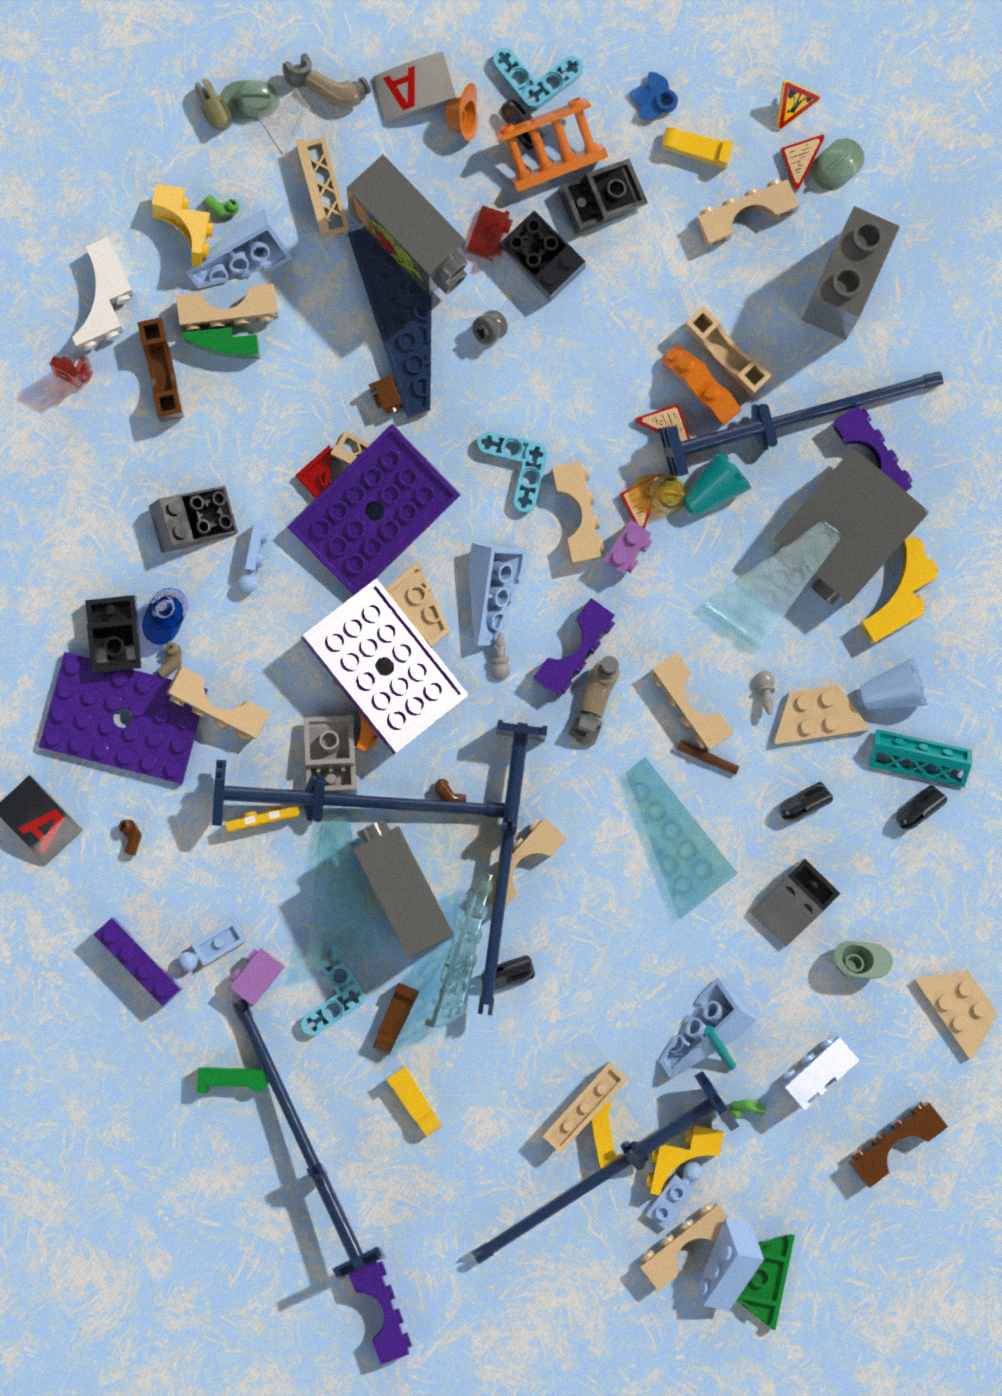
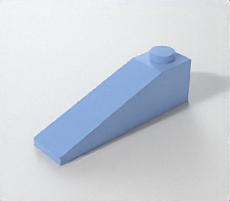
M263 209L241 222L209 249L208 258L203 259L202 267L192 266L191 264L185 269V272L195 286L200 289L227 282L228 278L240 275L244 278L250 276V273L260 270L265 272L272 271L294 259L278 225L267 210Z
M472 543L468 570L474 645L496 646L497 635L501 632L506 620L504 613L508 603H512L515 595L512 593L517 581H521L524 574L527 549L487 543Z

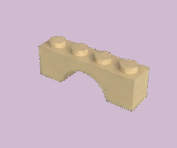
M776 179L768 183L767 188L760 191L758 188L746 192L744 194L745 197L736 200L735 197L728 199L722 203V207L717 209L709 207L702 210L700 216L697 217L696 223L707 248L729 240L732 235V223L744 212L751 210L762 211L774 220L796 212L799 204L788 179L782 182L780 179Z
M274 284L249 287L244 300L239 305L230 309H218L209 305L201 293L176 296L179 325L181 329H186V332L200 331V327L210 326L211 329L224 328L225 324L234 323L235 326L248 325L249 321L259 320V323H268L274 321L273 318L278 317Z
M704 306L685 323L684 329L751 397L770 381L772 375L755 358L746 354L733 342L724 331L721 323Z
M581 461L553 466L551 471L556 494L573 500L581 513L580 527L572 536L567 538L571 564L577 565L601 560V553H604L605 549L602 538H597L596 529L600 528L597 514L592 515L591 505H595L592 490L587 491L586 481H589L587 466L582 467Z
M677 652L652 669L654 675L651 678L659 689L661 687L664 688L668 694L665 696L667 702L673 709L678 708L682 714L679 717L681 722L687 729L692 728L696 734L693 738L701 750L706 748L709 751L733 734V731L720 713L703 714L693 709L688 703L685 696V683L691 671Z
M183 666L177 670L166 694L171 696L169 700L182 707L185 703L193 707L191 712L203 718L206 715L214 718L213 723L224 729H227L228 726L237 730L235 733L237 736L247 741L250 737L257 739L270 713L250 701H244L240 706L230 710L216 707L205 694L204 677Z
M545 818L541 822L537 819L528 829L531 834L525 840L520 838L513 845L514 853L511 858L505 907L517 895L513 884V872L519 861L532 854H542L550 857L567 838ZM497 872L492 877L487 875L478 885L481 888L478 893L492 905Z
M717 1202L714 1205L708 1203L699 1211L701 1215L694 1221L691 1218L679 1227L681 1231L674 1237L672 1234L668 1235L660 1242L662 1247L655 1252L650 1250L640 1258L642 1261L639 1264L640 1268L658 1291L678 1276L676 1268L677 1255L687 1242L700 1238L716 1242L725 1218H729Z

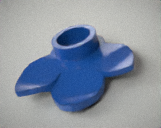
M655 72L648 73V86L637 87L630 91L634 102L641 106L638 116L645 120H654L662 113H671L678 104L677 95L669 89L667 79ZM667 98L670 104L665 106L661 103V100Z

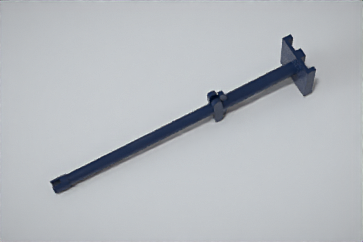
M937 371L925 374L919 378L773 418L767 404H759L758 406L755 404L751 405L750 423L680 441L677 426H666L658 428L670 476L680 477L689 474L685 455L755 437L762 450L765 451L768 450V447H775L777 445L776 429L852 409L857 405L863 406L921 389L933 388L943 385L944 382L941 372Z
M498 720L496 735L513 737L478 1014H483L484 1005H489L487 1015H493L496 974L513 842L517 830L528 739L545 741L548 726L544 725L542 727L528 726V723L518 722V724L503 723V720Z
M216 760L212 825L222 826L224 800L303 805L307 821H312L313 817L315 822H320L323 818V805L483 815L486 817L503 818L505 803H474L324 793L325 778L323 776H317L316 778L315 776H310L305 790L225 786L226 760Z
M242 999L240 1001L244 1010L240 1011L238 1004L234 1003L232 1005L234 1011L246 1031L308 1166L306 1170L318 1190L348 1255L349 1261L332 1268L336 1278L342 1280L346 1278L345 1276L357 1270L360 1271L367 1268L369 1264L379 1259H385L386 1255L379 1246L363 1253L327 1176V1170L319 1162L257 1028L247 1001Z
M701 1071L694 1076L708 1097L706 1100L641 1142H623L620 1147L625 1154L488 1243L485 1242L471 1251L478 1264L489 1259L495 1252L631 1164L637 1170L643 1169L645 1167L644 1162L649 1160L650 1153L715 1111L731 1132L738 1128V1123L729 1112L730 1110L706 1074Z

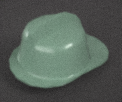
M260 80L232 82L221 92L231 117L237 119L267 118L274 113L279 101L274 87Z
M847 138L838 139L830 144L813 162L811 171L816 184L827 190L839 189L845 185L863 166L865 158L863 149L857 142Z
M845 941L840 943L834 951L836 969L849 980L881 978L892 969L893 960L891 954L879 944Z

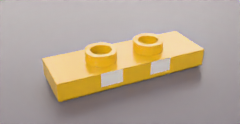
M281 805L266 808L267 813L257 815V811L243 813V818L225 822L228 832H234L300 817V808L295 806L281 809Z

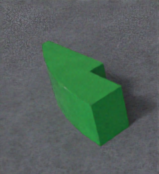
M231 327L182 332L186 343L206 352L229 358H260L257 335L234 337Z

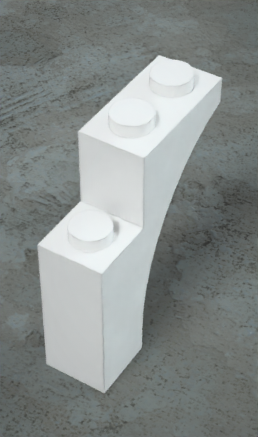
M108 237L86 246L95 272L96 291L93 306L87 320L72 337L78 350L88 351L95 348L97 342L104 339L111 341L119 337V333L124 330L112 304L117 303V305L126 303L130 300V296L134 295Z

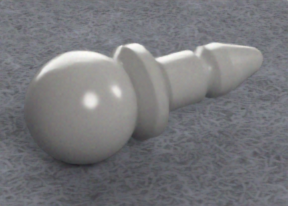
M500 632L495 641L496 656L492 657L494 663L491 666V673L497 679H504L510 674L511 668L508 663L509 657L505 656V639Z
M761 671L755 677V684L759 688L758 694L762 695L765 711L768 715H772L774 706L772 693L775 692L773 687L775 679L769 671Z

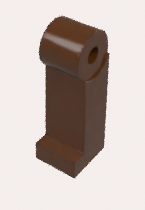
M400 982L398 983L372 1047L373 1049L390 1055L420 991Z

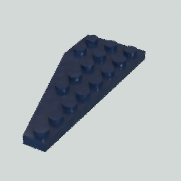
M364 228L348 232L350 244L407 419L430 412L432 295L428 296Z

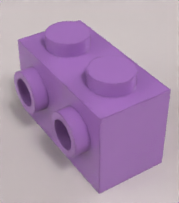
M630 520L603 562L623 576L626 571L631 573L639 562L635 559L639 552L645 553L652 543V540L649 539L651 533Z
M260 948L258 951L253 949L245 959L248 962L243 970L238 968L230 978V981L233 982L230 988L252 1006L257 1003L285 968L281 962L263 948Z

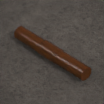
M680 741L677 750L734 775L737 774L739 766L683 741Z

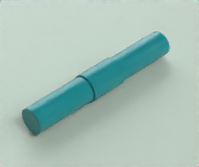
M713 1026L705 1027V1034L727 1069H735V1061Z

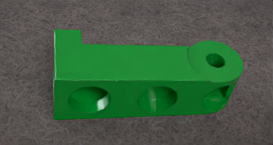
M198 1067L197 1093H208L209 1086L249 1087L251 1090L258 1092L264 1090L269 1085L266 1074L262 1069Z

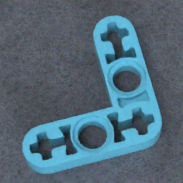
M500 48L493 56V64L523 104L532 110L541 108L575 82L583 72L582 61L578 57L569 56L538 80H535L510 49ZM500 55L503 57L509 56L508 63L512 69L508 74H506L509 71L508 66L504 62L499 64ZM570 63L572 66L578 65L576 68L577 72L570 71L565 75L567 81H564L562 74L568 70L567 64ZM515 73H523L526 81L521 85H517L512 81V76ZM556 77L559 79L560 85L556 89H551L546 85L547 79ZM539 85H542L543 90L548 95L545 96V93L542 92L538 96L537 103L534 100H532L531 102L528 101L530 99L529 93L532 92V94L534 95L541 91Z
M494 432L482 433L477 441V446L481 453L522 463L514 497V506L518 512H531L536 505L547 458L546 448L540 443ZM487 437H491L492 442L499 444V439L504 440L501 445V453L497 452L498 447L490 446L489 450L485 449V445L481 443L482 440L486 441ZM514 442L519 446V452L516 455H508L506 453L505 447L508 443ZM535 448L540 449L539 453L543 454V457H538L536 466H541L540 470L532 466H525L526 463L531 465L533 457L529 452H534ZM531 471L537 475L538 479L535 484L528 485L524 482L523 476L526 472ZM521 486L528 490L535 489V493L529 492L528 500L532 504H528L526 508H522L521 503L518 502V499H523L525 490H520Z
M330 944L319 946L315 952V958L338 994L303 1017L301 1028L308 1035L319 1034L361 1006L365 1000L364 990L337 949ZM324 948L327 951H333L331 959L334 963L337 959L341 962L340 965L334 966L329 972L326 969L327 966H330L329 962L326 959L323 961L320 959V956H322L321 950ZM336 969H344L347 972L345 982L337 983L334 980L333 973ZM350 990H353V992L359 991L361 994L358 997L359 1002H349L346 1005L350 1009L345 1011L343 1004L337 998L342 996L343 1000L350 996ZM331 1003H335L340 1007V1014L335 1018L329 1017L326 1013V1008ZM321 1010L323 1017L329 1023L324 1025L322 1020L316 1025L318 1028L316 1031L312 1028L308 1030L306 1028L308 1024L307 1019L309 1017L312 1020L320 1017L317 1011Z

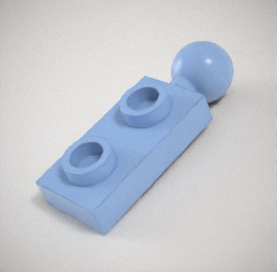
M255 520L245 565L246 571L239 578L238 582L239 588L246 593L255 591L258 586L255 573L257 572V567L262 568L264 553H260L262 543H267L269 529H265V523Z
M233 919L193 943L192 947L195 952L182 953L177 960L178 966L185 972L194 970L199 960L206 966L246 942L247 939L236 920Z
M694 1161L686 1163L683 1167L682 1178L674 1174L648 1209L646 1216L666 1230L695 1191V1188L690 1183L701 1178L703 1171L700 1164Z

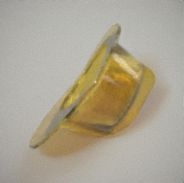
M658 474L642 475L635 479L629 492L630 500L634 507L641 512L651 514H673L683 508V503L686 502L684 496L687 493L683 482L677 477Z

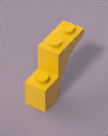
M156 184L152 201L153 218L168 222L179 229L191 246L192 266L202 267L203 259L208 258L210 243H207L208 237L212 238L214 232V223H210V213L189 210L190 199L186 198L185 188Z
M693 1125L692 1130L688 1129L685 1144H689L688 1149L664 1144L653 1151L651 1162L655 1163L653 1173L648 1172L646 1187H650L649 1193L660 1195L668 1176L683 1162L699 1156H719L724 1131Z

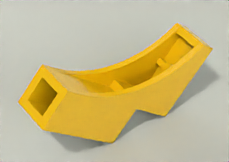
M914 535L906 538L902 543L903 570L894 594L878 612L859 623L871 644L876 643L925 614V603L919 595L915 596L914 592L938 578L937 572L939 570L932 559L928 560L924 553L926 548L921 539H916Z

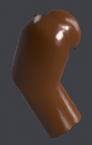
M438 779L436 781L434 791L440 800L466 802L467 794L453 793L446 779Z
M124 819L119 823V830L123 832L128 840L124 853L136 856L142 833L134 821Z

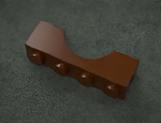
M159 317L137 322L150 373L158 419L160 422L183 418L185 416L164 321Z
M921 1101L909 1110L911 1112L909 1116L905 1119L902 1117L896 1119L890 1124L891 1130L886 1134L880 1132L870 1140L872 1144L864 1150L861 1147L851 1155L852 1160L848 1163L868 1188H871L889 1174L887 1165L888 1153L898 1140L904 1137L915 1136L930 1142L948 1127L929 1102L924 1104Z

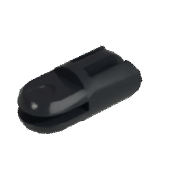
M511 99L502 104L501 115L507 124L517 125L533 118L518 100ZM538 127L542 139L545 136V133L540 127ZM529 131L516 136L528 151L534 149Z
M818 782L784 800L779 807V811L784 820L795 821L832 803L833 796L823 782Z
M929 785L899 810L896 821L902 829L911 830L947 803V797L935 786Z
M524 955L498 964L495 989L534 978L535 970L530 956ZM483 971L482 974H481L482 985H483L484 971Z

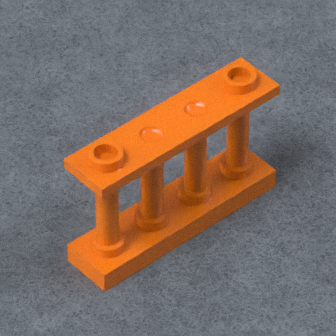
M577 97L571 99L566 106L517 125L512 123L506 124L499 128V132L494 133L499 142L504 140L507 142L517 171L515 177L510 178L517 192L608 158L605 147L601 144L597 145L593 141L583 111L591 107L590 102L586 98ZM572 114L575 115L585 145L583 147L584 150L577 153L571 152L561 122V118ZM548 123H552L562 152L561 159L554 162L548 159L538 127ZM528 131L540 163L538 168L531 171L525 167L515 136Z

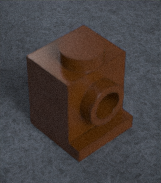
M392 376L369 384L371 393L375 391L377 393L373 395L377 408H383L386 416L394 415L400 411L399 408L403 407V403Z

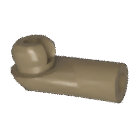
M174 642L166 645V663L157 669V672L163 678H167L182 664V650Z

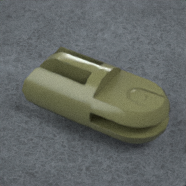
M202 79L210 99L201 84L197 82L195 90L202 102L200 107L212 127L217 130H226L232 124L231 113L223 97L217 95L210 81Z

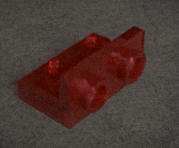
M482 205L466 253L494 262L496 256L500 257L503 248L499 243L504 233L509 234L513 220L509 219L510 212L505 210L504 213Z
M82 355L76 367L74 366L75 362L64 356L61 359L53 356L49 363L55 376L78 388H81L83 383L87 384L93 374L92 366L85 355Z

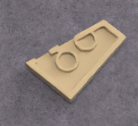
M418 561L385 590L432 648L450 632V629L439 604H437L431 591L432 588L423 573L420 561Z

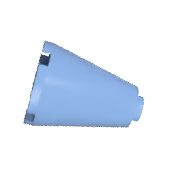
M914 658L908 659L860 686L861 691L857 692L860 706L865 705L867 710L928 705L927 698H924L923 695L925 690Z

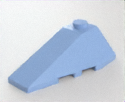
M717 978L700 994L696 1001L699 1003L691 1016L687 1015L684 1020L686 1025L679 1035L673 1037L659 1060L668 1076L672 1079L716 1052L704 1032L705 1027L713 1026L726 1046L740 1037L756 1021L746 1004L720 978Z

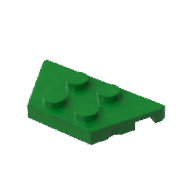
M791 1233L758 1242L764 1260L736 1300L772 1330H776L795 1235Z

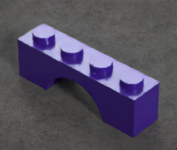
M857 405L833 421L831 426L844 445L859 444L865 446L875 455L878 468L907 492L913 487L911 485V482H913L911 476L905 469L901 470L897 464L899 462L897 455L892 449L888 451L883 443L885 441L884 436L879 429L874 430L870 424L872 419L864 408L861 410Z
M590 598L576 618L582 632V642L579 649L573 655L564 659L547 658L533 677V680L556 697L560 692L565 694L572 684L569 681L574 672L579 675L587 664L584 658L588 653L593 655L600 646L601 642L598 639L604 632L607 635L615 625V622L612 621L615 615Z
M110 918L94 934L162 1007L166 1006L183 990L172 976L145 952L116 918Z
M377 1260L369 1264L367 1268L360 1271L357 1270L349 1274L355 1293L372 1296L383 1309V1327L372 1340L382 1365L409 1355V1347H412V1342L408 1332L403 1333L400 1324L404 1323L400 1309L394 1308L392 1300L396 1299L393 1288L391 1284L386 1285L383 1276L387 1275L384 1263Z

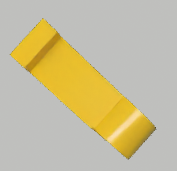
M675 128L665 129L661 147L669 152L724 169L727 167L733 146L731 141H720Z
M406 1066L386 1079L427 1137L443 1127Z
M609 1101L591 1120L600 1168L605 1167L623 1155V1153L615 1154L608 1117L611 1110Z

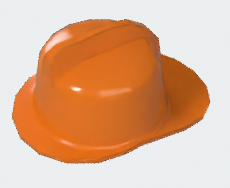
M473 83L466 85L461 97L455 98L447 104L445 112L449 130L461 134L467 141L475 137L478 126L477 91Z

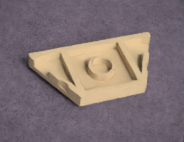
M839 685L795 691L788 694L777 734L774 738V745L868 731L869 728Z
M969 971L916 978L914 981L969 1060L972 1059L998 1013Z

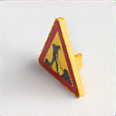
M784 80L782 82L776 127L780 130L818 102L820 95L788 80Z

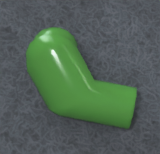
M209 194L202 202L219 218L234 216L239 210V203L235 199L219 203Z
M751 1099L733 1101L729 1105V1112L736 1118L742 1116V1110L763 1116L767 1109L765 1103Z

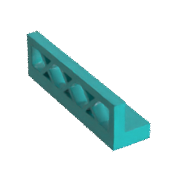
M876 729L868 767L965 787L972 766V750ZM877 752L888 754L891 758L887 761L875 760ZM911 759L915 764L908 767L903 766L900 761ZM934 764L939 769L931 772L927 771L924 766ZM957 769L963 771L961 778L951 776L948 772Z

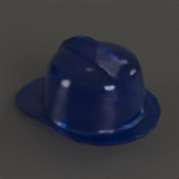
M165 588L157 592L150 599L143 617L142 631L146 639L152 644H167L177 635L188 610V600L184 593L175 588Z

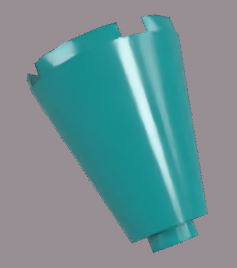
M722 450L716 453L683 497L686 501L683 503V506L691 515L696 513L700 516L752 488L736 465L728 461L729 457Z

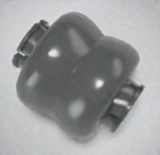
M495 310L487 311L482 316L477 317L472 325L475 338L485 345L493 344L497 339L503 338L508 330L505 317Z

